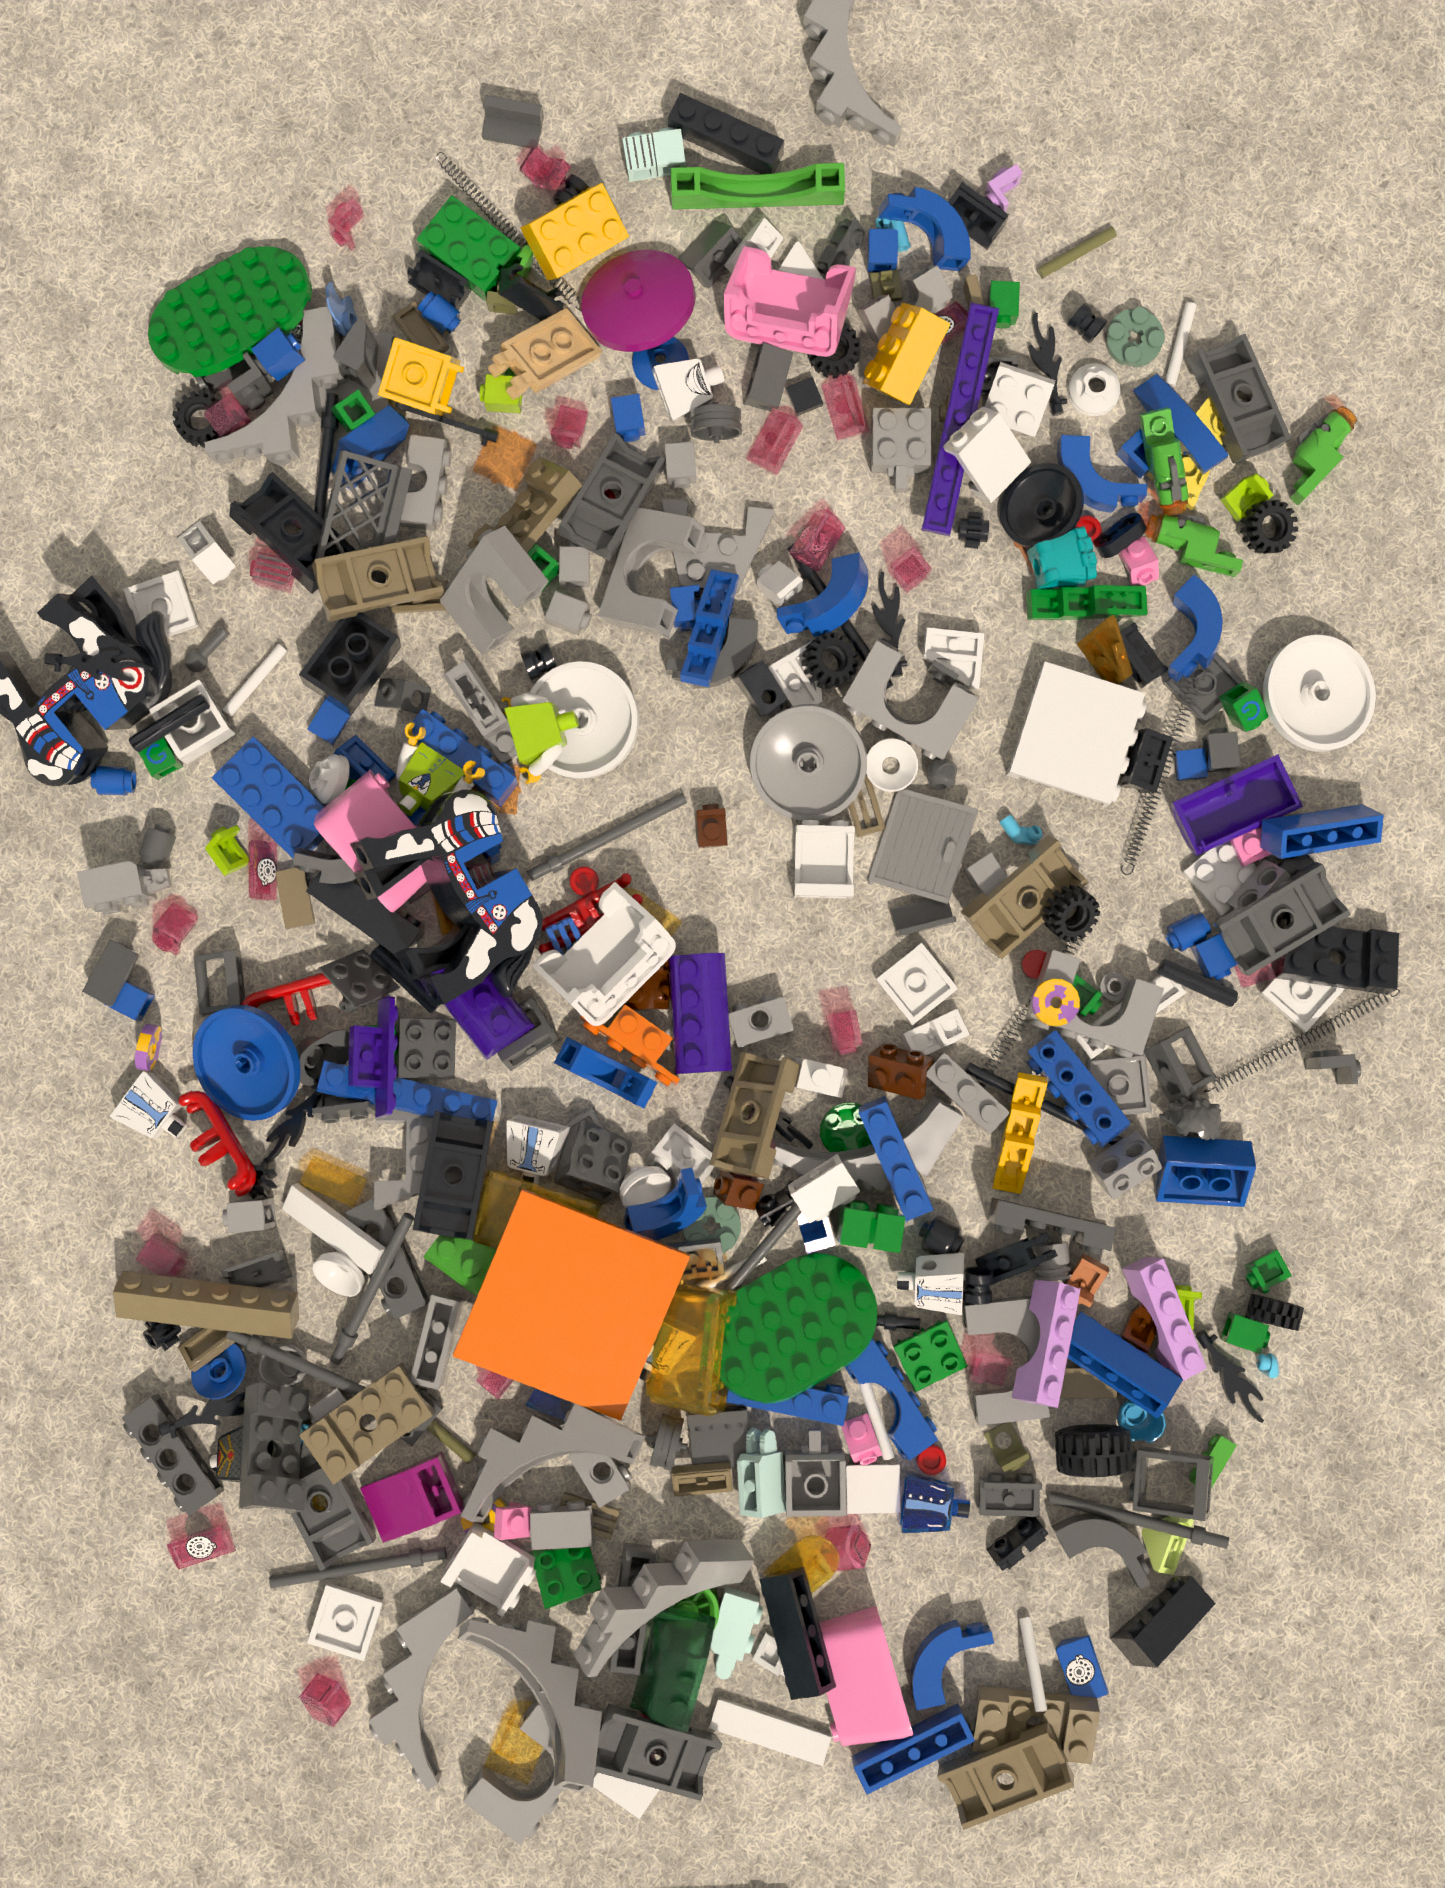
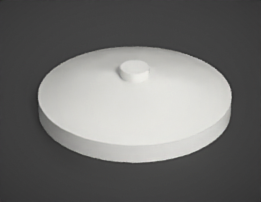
M1309 635L1284 646L1276 653L1268 665L1263 683L1264 704L1272 724L1285 739L1305 750L1326 752L1346 746L1365 731L1373 716L1376 692L1373 677L1366 662L1350 645L1331 636Z
M578 661L566 663L555 667L543 675L530 691L532 694L546 697L549 702L557 705L559 714L574 710L579 722V727L564 731L567 745L562 748L561 755L548 768L549 770L573 779L598 777L616 768L624 761L633 748L639 730L637 702L625 681L610 669L592 662Z

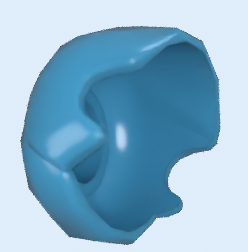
M1129 1399L1121 1404L1116 1417L1118 1426L1130 1430V1437L1133 1442L1145 1441L1152 1443L1163 1435L1166 1426L1163 1412L1157 1419Z

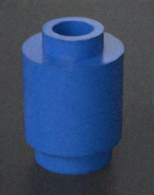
M432 291L426 295L417 308L422 313L421 317L442 335L446 331L451 334L461 322L458 318L460 311L440 294L436 295Z
M98 766L96 771L91 773V787L96 789L98 795L127 796L128 793H134L136 790L135 770H129L126 766Z
M1201 912L1197 914L1191 913L1167 926L1168 933L1165 934V938L1173 950L1177 948L1180 952H1183L1205 940L1207 935L1211 933V927Z

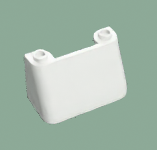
M616 882L603 892L599 900V908L604 915L564 955L557 950H549L544 952L531 965L593 1026L604 1024L671 957L676 948L675 940L656 918Z

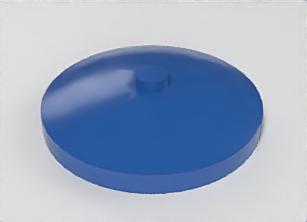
M232 1005L220 1009L207 1017L197 1030L193 1042L195 1072L202 1088L219 1108L234 1117L257 1121L274 1116L291 1103L300 1083V1061L291 1037L275 1018L252 1006Z

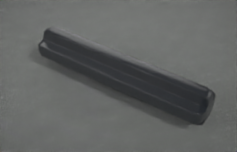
M198 694L131 736L129 742L132 748L137 752H141L210 708L209 702L205 696Z
M379 945L371 952L370 957L428 1012L433 1013L440 1006L432 1004L424 986L418 979H408L400 962L383 946Z
M1163 959L1157 967L1158 975L1228 1007H1232L1238 1000L1237 991L1170 960Z

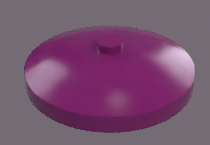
M658 250L631 251L611 259L593 274L582 295V316L590 334L599 343L610 349L623 352L651 349L671 339L685 326L694 309L696 299L695 286L687 267L675 256Z

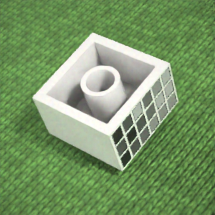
M200 679L149 709L153 718L157 721L198 694L205 696L210 708L165 736L177 758L186 764L236 735L235 730L209 687Z

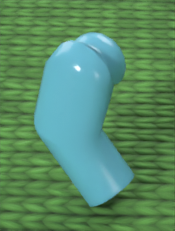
M876 218L875 226L877 229L898 230V252L910 249L911 246L903 221Z
M1011 814L999 822L1010 839L1016 844L1034 845L1042 838L1043 832L1040 827L1036 825L1032 827L1019 826Z
M1267 1353V1355L1259 1354L1257 1357L1259 1362L1256 1363L1259 1371L1269 1378L1278 1377L1280 1372L1277 1357L1272 1353Z

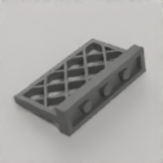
M341 450L315 559L323 558L325 550L334 544L340 554L345 553L339 541L350 534H353L360 546L354 551L367 549L370 546L372 548L395 543L413 469ZM347 458L357 460L363 472L352 479H349L345 472ZM364 463L372 464L373 466L367 469ZM379 467L389 469L387 482L377 487L370 473ZM366 476L374 490L360 498L353 483ZM342 478H344L345 483L341 485ZM349 487L356 501L342 508L338 501V495L341 490ZM376 494L381 502V507L378 512L370 515L363 502ZM359 505L366 519L353 526L346 512ZM337 507L339 511L334 514L335 508ZM342 515L349 530L336 537L331 529L332 521ZM370 523L374 530V536L372 540L363 544L356 531ZM330 535L332 540L327 543L328 537ZM376 570L371 573L373 581L382 584L386 582L387 576L384 572Z

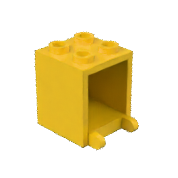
M395 337L378 395L435 415L445 416L446 412L451 414L452 407H449L448 403L457 373H463L464 367L460 366L461 360Z

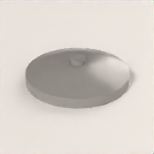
M816 704L791 706L772 716L757 734L750 754L751 777L761 798L779 814L799 821L823 820L843 811L860 792L867 771L866 748L856 727L839 712Z

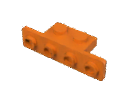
M624 1005L608 1028L603 1024L593 1026L582 1015L580 1016L581 1020L584 1021L582 1027L595 1036L600 1032L608 1038L606 1043L620 1053L623 1049L632 1055L630 1060L643 1070L646 1066L656 1072L654 1077L666 1086H669L670 1083L675 1086L678 1084L680 1079L657 1063L673 1038L630 1007Z

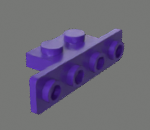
M392 996L378 1001L377 1027L354 1025L350 1027L348 1086L376 1088L375 1117L377 1118L392 1115L396 1105L393 1081L397 1074V1067L394 1064L397 1036L394 1032L398 1008L395 1005V997Z

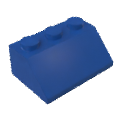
M1163 1135L1158 1159L1163 1169L1157 1172V1202L1245 1207L1256 1170L1252 1141L1212 1140L1211 1138L1206 1140L1195 1137Z

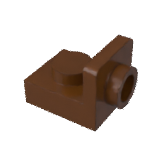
M719 804L702 805V810H696L699 848L728 846L725 808L719 809Z

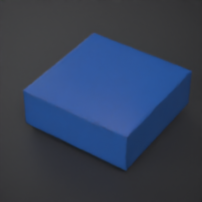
M1205 748L1181 750L1174 753L1177 781L1208 777Z

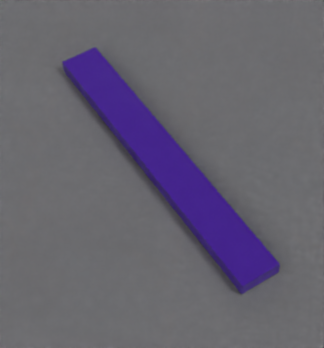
M972 302L970 304L921 528L922 531L950 536L964 469L957 458L946 452L943 446L950 440L951 435L960 430L970 419L971 415L978 410L999 308Z

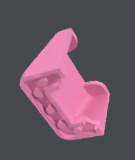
M743 246L724 291L725 330L731 337L741 341L761 345L767 343L782 349L823 357L831 356L835 353L840 340L855 281L856 267L833 265L828 269L826 280L772 270L771 259L766 252L757 248Z
M371 770L317 813L314 820V825L319 833L354 872L362 869L349 843L364 837L383 838L394 832L416 828L413 822L389 796L390 794L387 789L390 785L380 773L374 775ZM421 865L378 897L390 912H395L427 882Z
M877 1606L819 1622L836 1684L834 1689L826 1692L835 1721L830 1724L834 1742L840 1741L842 1746H850L912 1736L913 1731Z

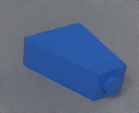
M388 405L341 438L338 442L331 472L335 475L341 450L384 461L406 438L409 424L405 417ZM347 458L345 472L349 479H352L363 472L357 460ZM364 463L367 469L373 466L372 464ZM366 476L354 482V488H356L366 478Z

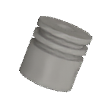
M1047 1242L1032 1246L1035 1257L1043 1252L1054 1249L1058 1255L1037 1266L1038 1269H1035V1273L1038 1274L1036 1280L1057 1281L1072 1278L1071 1273H1068L1071 1267L1067 1266L1070 1263L1068 1242Z

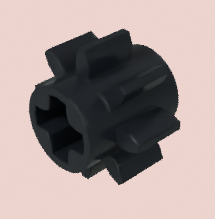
M969 511L967 518H960L958 540L965 541L964 548L978 549L980 542H987L989 520L982 519V512Z
M263 1161L260 1166L254 1165L256 1182L248 1193L252 1199H255L257 1195H263L265 1198H268V1193L272 1188L277 1189L276 1184L272 1180L277 1176V1173L274 1169L268 1170L269 1166Z
M150 1321L145 1323L148 1329L143 1332V1336L151 1348L157 1350L159 1347H162L166 1351L180 1341L177 1336L181 1332L180 1325Z

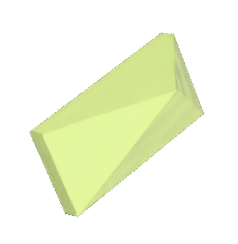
M1173 1516L1162 1519L1192 1527L1194 1522L1193 1519ZM1143 1528L1141 1534L1153 1570L1159 1573L1174 1575L1187 1539Z

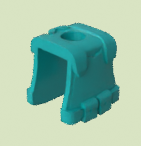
M1084 526L1074 528L1058 538L1037 543L1027 551L1037 589L1083 587L1086 585L1087 580L1097 577V559L1095 552H1093V543Z

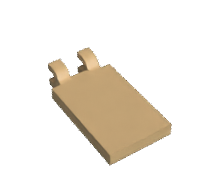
M565 308L503 342L500 347L501 352L493 356L492 360L494 363L488 367V370L496 378L510 367L516 376L511 379L512 386L507 388L506 393L514 400L521 396L529 387L535 393H538L599 358L602 350L572 313Z

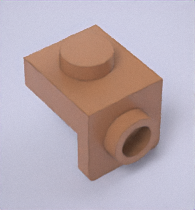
M1083 1253L1070 1272L1072 1278L1066 1279L1065 1284L1080 1289L1078 1304L1091 1307L1094 1301V1294L1109 1273V1267Z

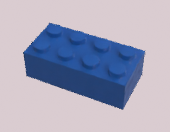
M252 737L211 777L292 858L294 857L296 847L313 851L324 840V837L316 829L314 820L316 814L326 806L321 804L314 794L255 737Z

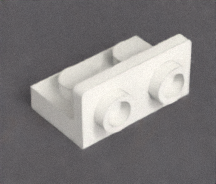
M675 1123L648 1156L652 1165L662 1168L675 1180V1183H677L680 1169L692 1168L695 1178H699L702 1184L714 1168V1166L709 1165L712 1152Z

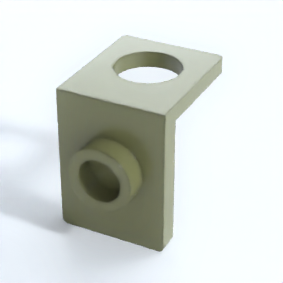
M1011 1422L1003 1423L984 1433L999 1466L1004 1472L1008 1470L1010 1472L1024 1466L1026 1464L1025 1461L1031 1459L1028 1452L1023 1448ZM1000 1432H1007L1012 1438L1011 1445L1006 1449H1000L995 1445V1436Z

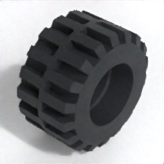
M1107 1424L1069 1426L1055 1432L1056 1466L1058 1472L1074 1477H1109L1124 1474L1132 1469L1130 1430L1124 1427Z

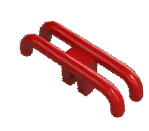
M624 873L611 883L543 919L541 932L546 931L545 927L571 916L582 937L604 915V913H599L595 905L599 902L603 892L614 882L622 889L625 888L632 881L631 875ZM640 894L632 896L640 905L642 904L643 897ZM571 930L568 931L567 935L571 943L576 941ZM561 936L556 938L560 948L566 946ZM551 941L541 944L538 948L541 955L549 950H554Z
M322 973L254 992L245 998L242 1005L258 1008L264 1003L284 998L291 1024L295 1026L300 1024L295 994H301L307 1016L311 1021L316 1020L318 1016L311 990L332 983Z
M189 1091L182 1094L178 1099V1103L181 1106H186V1110L190 1114L204 1110L213 1125L212 1128L190 1143L192 1151H201L219 1141L198 1157L200 1165L209 1166L229 1153L236 1164L237 1172L227 1181V1187L230 1190H234L235 1195L238 1197L246 1195L256 1182V1171L222 1111L206 1093Z

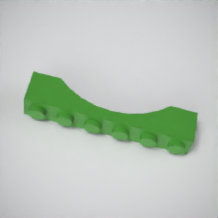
M844 163L813 164L788 172L761 175L722 173L702 167L671 168L672 210L843 205L845 196Z

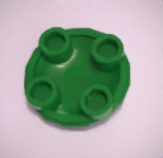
M843 1102L832 1107L824 1115L820 1123V1138L824 1147L829 1152L860 1149L872 1144L858 1112V1107L862 1106L861 1104Z

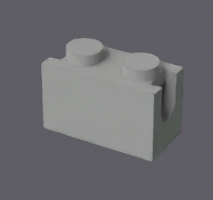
M583 1500L569 1501L567 1506H555L554 1502L538 1503L537 1507L532 1508V1512H530L532 1550L592 1547L594 1542L592 1504L585 1505Z

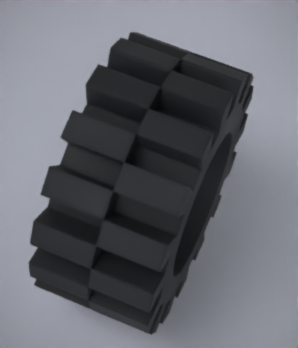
M846 323L842 328L839 340L845 348V353L840 359L831 360L827 357L808 354L811 366H815V371L818 374L820 372L824 373L823 377L828 378V375H833L834 379L838 378L840 374L844 377L849 370L852 371L855 368V364L858 362L860 340L859 337L856 338V331L854 329L850 331L849 325Z
M195 391L189 392L191 397L187 398L186 395H183L181 397L183 402L180 404L177 401L175 404L177 411H173L172 414L175 418L173 424L177 428V432L187 443L190 442L192 446L197 447L200 445L202 448H205L204 442L224 437L222 433H227L228 427L226 423H229V418L226 414L228 413L214 395L210 393L207 395L205 391H199L197 395ZM198 410H207L211 414V423L205 429L198 430L191 425V417Z
M1280 500L1263 501L1251 505L1252 508L1245 511L1248 517L1241 519V523L1246 525L1240 528V533L1246 532V536L1242 537L1243 542H1250L1247 545L1250 550L1255 549L1254 552L1258 554L1282 552L1283 549H1288L1291 546L1289 542H1293L1296 539L1292 532H1298V527H1293V522H1298L1297 517H1291V514L1295 511L1293 508H1287L1289 504L1286 502L1280 503ZM1267 516H1271L1276 524V532L1272 538H1267L1262 529L1264 518Z
M830 632L820 635L805 647L806 650L802 653V657H805L801 661L802 666H807V669L803 672L805 676L810 673L812 677L809 681L811 683L818 681L817 687L819 688L825 686V689L839 687L852 678L851 676L857 671L855 667L858 666L859 660H853V658L858 656L857 651H851L854 645L852 642L846 644L847 637L844 635L839 639V633L835 632L831 635ZM823 651H829L836 657L838 662L837 670L832 671L824 665L822 661Z
M1069 884V888L1062 886L1061 893L1057 890L1054 891V899L1052 900L1049 897L1046 901L1050 904L1049 907L1044 906L1043 911L1046 913L1042 915L1045 926L1066 942L1070 940L1076 942L1078 937L1081 939L1085 938L1084 932L1088 931L1091 933L1093 929L1090 926L1092 924L1097 925L1098 922L1095 916H1100V911L1097 909L1100 907L1096 901L1097 899L1077 885L1076 887L1074 884ZM1077 906L1074 915L1066 920L1070 910Z
M1251 1294L1245 1317L1266 1324L1299 1331L1304 1307Z

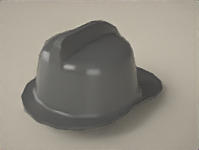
M334 1030L321 1038L315 1036L306 1037L299 1042L296 1050L300 1061V1082L302 1084L311 1086L314 1085V1080L320 1079L324 1061L341 1065L346 1064L349 1060L348 1031Z

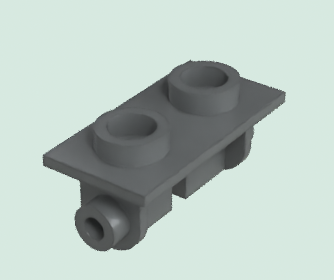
M854 218L853 221L844 219L843 222H839L830 239V242L837 245V247L833 248L827 245L817 261V270L822 274H827L828 269L836 264L850 265V260L856 249L862 245L865 235L857 218Z

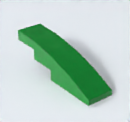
M1093 585L1089 588L1061 587L1057 590L1030 589L1026 591L1028 620L1108 618L1113 614L1116 618L1148 615L1146 586Z

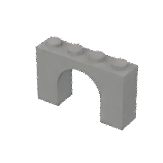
M639 508L630 522L623 542L618 549V557L609 576V583L604 598L600 603L598 616L614 626L669 637L678 609L665 600L640 595L638 589L639 573L644 563L651 556L661 551L671 550L697 555L705 527L693 517Z
M506 526L495 531L488 529L479 536V544L467 554L468 560L456 570L457 576L445 586L446 592L440 599L441 604L482 655L503 644L513 630L488 594L486 575L498 584L516 608L537 598L549 582Z
M879 638L842 702L847 704L846 709L854 715L861 717L863 713L871 718V724L880 730L886 731L888 728L897 733V739L906 742L910 746L914 743L923 748L921 753L930 759L940 758L943 760L980 696L954 682L942 705L930 718L922 721H908L899 717L888 704L886 688L904 652Z
M1048 950L1035 988L1043 981L1049 979H1063L1073 984L1081 959L1056 950ZM1137 978L1130 979L1120 1010L1110 1022L1101 1026H1092L1083 1022L1076 1015L1069 1023L1052 1027L1061 1029L1059 1034L1064 1037L1076 1040L1077 1036L1088 1039V1045L1104 1049L1105 1045L1116 1048L1115 1054L1132 1059L1133 1054L1143 1055L1164 988ZM1053 997L1051 999V1006L1057 1008L1060 1005V1001L1057 997ZM1030 1001L1025 1017L1033 1020L1031 1025L1049 1030L1050 1026L1040 1022L1033 1014Z
M1031 1296L995 1299L991 1303L983 1305L962 1303L965 1333L968 1336L998 1332L1015 1335L1025 1346L1028 1363L1034 1356L1040 1341L1039 1321L1036 1315L1029 1310ZM1014 1384L1006 1388L972 1392L975 1420L978 1425L1050 1418L1049 1409L1054 1407L1013 1399Z
M535 1699L520 1718L519 1729L549 1752L555 1767L551 1734L545 1715ZM482 1767L465 1789L463 1802L521 1845L526 1837L530 1839L534 1836L540 1826L538 1821L545 1813L549 1815L554 1810L559 1801L557 1797L563 1789L554 1787V1769L549 1779L541 1786L531 1790H518L508 1786L485 1767Z

